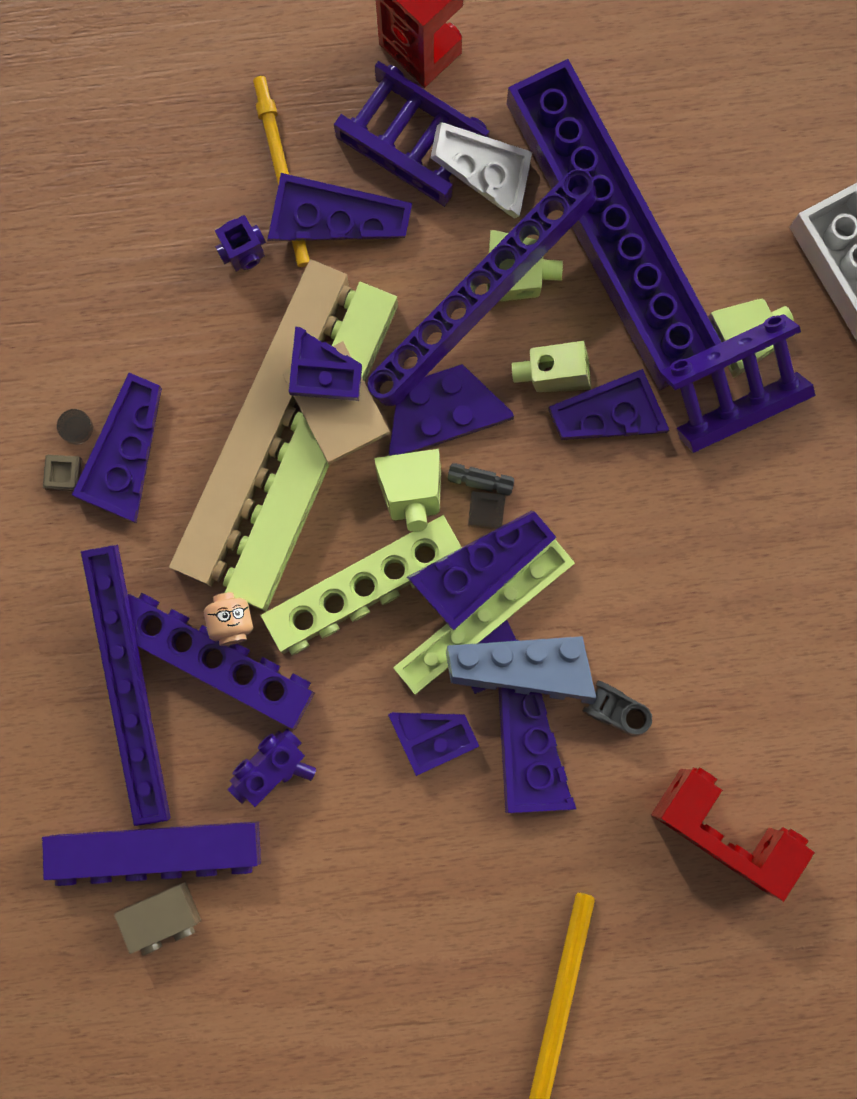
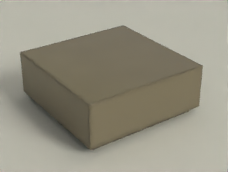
M46 455L43 489L74 491L81 476L82 458L79 456Z

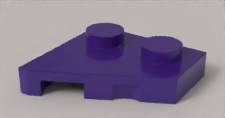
M295 327L289 394L293 396L359 401L362 364L348 355L341 354L328 343L321 342L311 336L305 329Z
M398 712L388 714L416 776L479 747L465 714Z

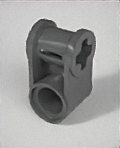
M599 680L596 683L598 689L595 693L596 700L594 704H589L588 707L584 706L582 710L588 716L608 726L611 725L631 736L643 734L652 724V714L645 705ZM607 696L608 699H607V701H606V703H605L603 709L600 710V707H601V705H602V703H603L605 697ZM630 710H637L642 713L644 724L640 729H632L626 723V715Z

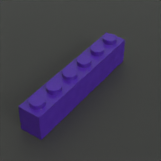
M259 821L57 834L42 837L43 880H55V886L77 884V878L90 877V884L112 882V876L125 875L126 881L147 880V874L161 873V879L181 878L182 871L196 870V877L215 876L217 875V869L231 868V874L253 873L252 867L261 864Z

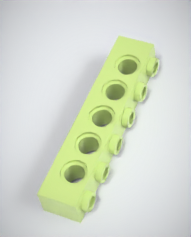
M444 515L427 523L428 526L424 530L405 535L263 613L261 617L280 652L285 654L289 651L291 656L308 648L310 646L308 640L320 635L322 639L340 630L338 624L350 618L352 622L357 621L370 613L368 607L379 601L382 605L392 602L401 596L398 591L408 585H411L414 589L415 586L408 580L407 576L462 548ZM422 546H428L434 550L435 557L428 563H422L416 559V551ZM400 563L405 568L404 575L397 580L389 579L385 575V570L389 564ZM362 579H369L375 585L374 591L369 596H359L355 592L356 584ZM334 595L342 597L344 606L340 612L329 613L326 611L325 604L329 597ZM302 612H309L313 615V624L307 630H299L295 625L296 617Z

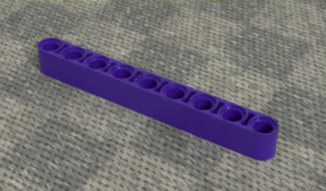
M575 169L567 173L372 372L368 378V390L381 404L394 406L401 402L593 206L597 195L593 178L589 172L584 169ZM577 186L588 187L583 194L575 195L571 193ZM561 210L563 212L562 216L556 220L547 218L552 211ZM529 235L539 236V239L534 244L525 245L523 243L524 239ZM512 259L515 261L511 268L507 270L499 269L500 264L504 260ZM490 284L488 292L482 295L475 294V290L479 285ZM456 309H466V313L462 318L457 320L451 319V315ZM436 332L442 333L439 342L432 345L427 344L431 334ZM409 357L418 358L413 368H403L404 362ZM386 381H393L391 391L386 394H380L381 385Z

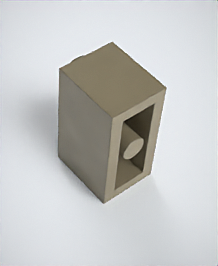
M186 882L114 913L129 954L140 950L142 956L161 948L162 944L160 941L173 935L175 941H178L195 933L193 926L202 921Z

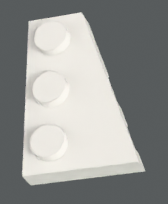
M443 122L438 124L430 158L514 219L520 216L532 152Z

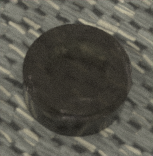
M70 409L59 417L57 431L68 443L81 444L86 442L92 435L93 423L85 412L79 409Z

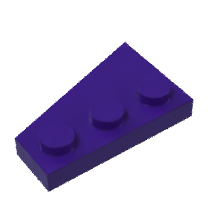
M643 369L556 403L548 408L561 440L660 434L670 431Z

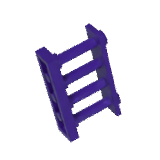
M378 61L375 65L376 81L380 84L356 118L352 117L349 119L340 114L334 123L335 136L343 143L445 207L452 197V184L449 179L452 173L442 166L439 170L432 172L424 167L421 161L433 145L437 125L443 122L488 138L489 130H487L486 125L481 120L475 117L468 118L405 78L404 74L393 65L386 66ZM392 90L406 99L407 102L386 132L377 137L369 132L366 126ZM420 108L433 116L434 120L411 153L407 152L404 154L395 148L394 142L417 109Z
M784 314L772 316L766 319L763 324L687 359L677 360L670 367L660 371L661 377L674 390L679 388L681 390L689 421L676 429L679 439L693 453L816 396L813 384L798 372L794 373L786 341L787 338L801 332L800 326ZM773 345L781 377L778 381L763 387L755 353ZM742 360L750 392L748 395L733 401L724 368ZM711 374L720 406L718 409L702 416L693 382Z

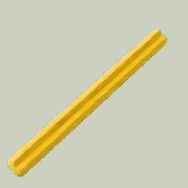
M580 892L575 896L529 1099H550L595 903V898L589 894Z

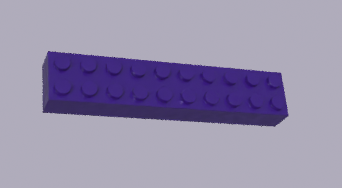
M566 59L508 87L506 104L551 189L571 170L584 169L592 176L597 195L596 201L572 228L660 391L670 386L661 377V370L670 367L677 360L687 359L722 342L569 59ZM577 186L571 193L575 195L583 194L588 187Z

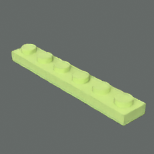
M554 539L455 630L451 629L448 624L444 625L394 666V670L416 695L448 669L446 658L447 646L478 644L572 567L575 562Z

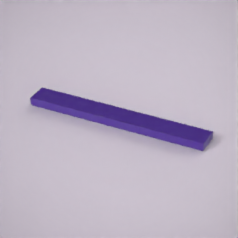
M117 544L81 551L134 826L168 821L171 816L119 547Z

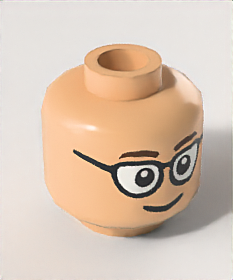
M233 592L213 596L214 603L209 604L204 609L209 638L213 641H219L220 646H228L246 641V635L253 630L248 602L242 598H234Z

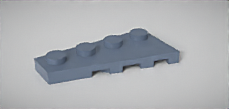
M583 636L447 646L446 658L450 681L453 684L496 690L497 687L514 689L515 693L527 695L530 692L549 694V698L560 700L570 697L581 699V703L594 704L596 700Z

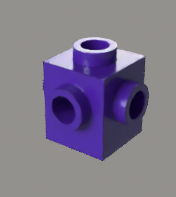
M245 215L230 220L215 230L220 242L215 248L224 265L231 262L236 272L240 269L249 270L260 263V259L265 257L261 245L265 244L266 241L257 225L251 227Z

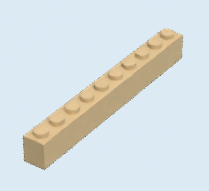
M312 259L309 260L169 565V568L175 572L210 587L213 586L214 581L219 582L223 577L227 567V563L223 561L228 550L233 551L239 542L241 532L238 531V528L243 518L248 519L255 505L252 497L257 487L261 489L264 486L269 474V470L266 469L271 456L277 457L283 443V439L280 438L285 426H291L297 412V408H294L296 400L293 395L289 394V386L282 374V371L291 367L295 327L305 329L308 334L321 342L324 341L326 335L331 336L334 325L338 320L335 317L340 305L344 306L347 295L352 289L349 287L347 274Z

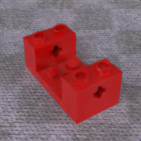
M375 0L379 45L424 88L462 54V35L452 23L447 24L446 22L463 7V0Z
M695 767L692 769H680L651 816L766 894L784 902L815 854L814 851L806 846L809 840L792 829L787 830L781 827L780 830L768 828L752 854L737 844L735 846L729 842L728 845H725L721 842L724 838L723 834L707 824H702L723 791L714 785L718 779L700 767L698 769Z

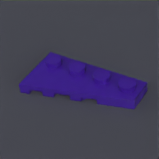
M530 511L407 576V578L449 627L455 630L557 537L535 511Z

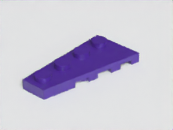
M281 173L267 241L405 238L412 203Z
M128 373L72 496L137 523L162 391L160 385Z
M498 687L505 813L576 809L574 799L570 795L566 782L568 779L564 766L561 765L556 749L557 743L554 733L551 732L548 723L547 710L542 694L530 692L529 695L515 693L514 689Z

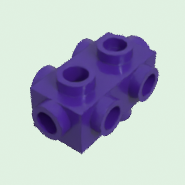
M287 728L283 733L278 731L275 735L270 734L261 741L258 746L259 751L250 760H243L232 773L234 777L230 780L232 785L227 790L241 804L248 800L256 807L280 781L284 783L289 781L293 774L311 781L315 775L316 768L300 762L305 757L298 749L302 742Z

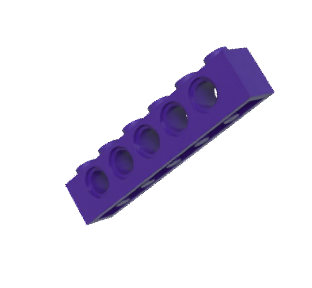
M142 592L139 598L128 594L138 647L289 728H297L315 692L308 689L311 682L294 673L290 679L279 674L278 671L281 666L264 657L261 658L260 662L247 657L250 650L239 644L220 646L219 641H213L209 638L206 626L201 625L200 629L197 630L187 625L189 617L174 609H171L169 614L157 609L160 602ZM158 617L161 620L162 628L158 634L150 636L146 630L147 623L152 618ZM188 633L192 638V645L189 650L180 652L176 647V641L180 635ZM218 649L223 655V660L220 666L212 669L207 665L206 657L210 651ZM248 665L253 670V678L248 684L241 685L236 679V673L240 667ZM278 681L284 687V694L278 701H271L266 694L267 687L272 682Z

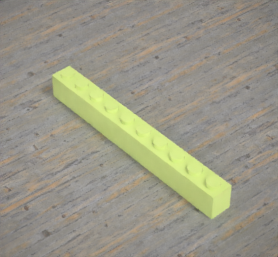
M359 282L356 291L351 289L347 295L344 309H347L343 321L337 320L331 339L334 340L332 346L343 341L350 356L362 364L361 377L366 382L398 308V299L393 294ZM300 411L296 413L291 425V430L294 431L290 443L284 442L280 449L277 461L281 462L277 473H271L265 484L264 492L267 493L264 503L263 505L258 504L254 509L250 523L254 524L249 537L244 535L237 549V555H240L235 568H229L223 581V586L227 587L224 593L233 592L234 598L245 599L248 605L265 612L268 610L330 466L305 417Z

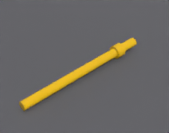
M258 76L253 79L258 100L256 110L258 118L263 120L279 185L281 173L289 174L275 118L278 112L275 101L270 98L266 77ZM305 240L292 241L297 266L306 267L310 259Z

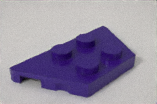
M463 364L425 376L401 402L396 404L389 456L418 452L513 420V412Z

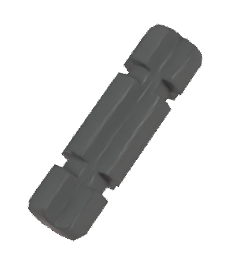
M452 463L448 472V481L457 484L465 482L466 486L490 492L494 489L497 490L498 494L511 495L514 486V478L501 474V477L496 476L495 472L474 467L466 469L465 465Z

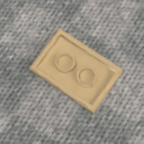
M343 341L333 346L341 354L351 357ZM291 367L282 371L288 386L290 383ZM362 377L359 401L294 396L328 464L390 434Z

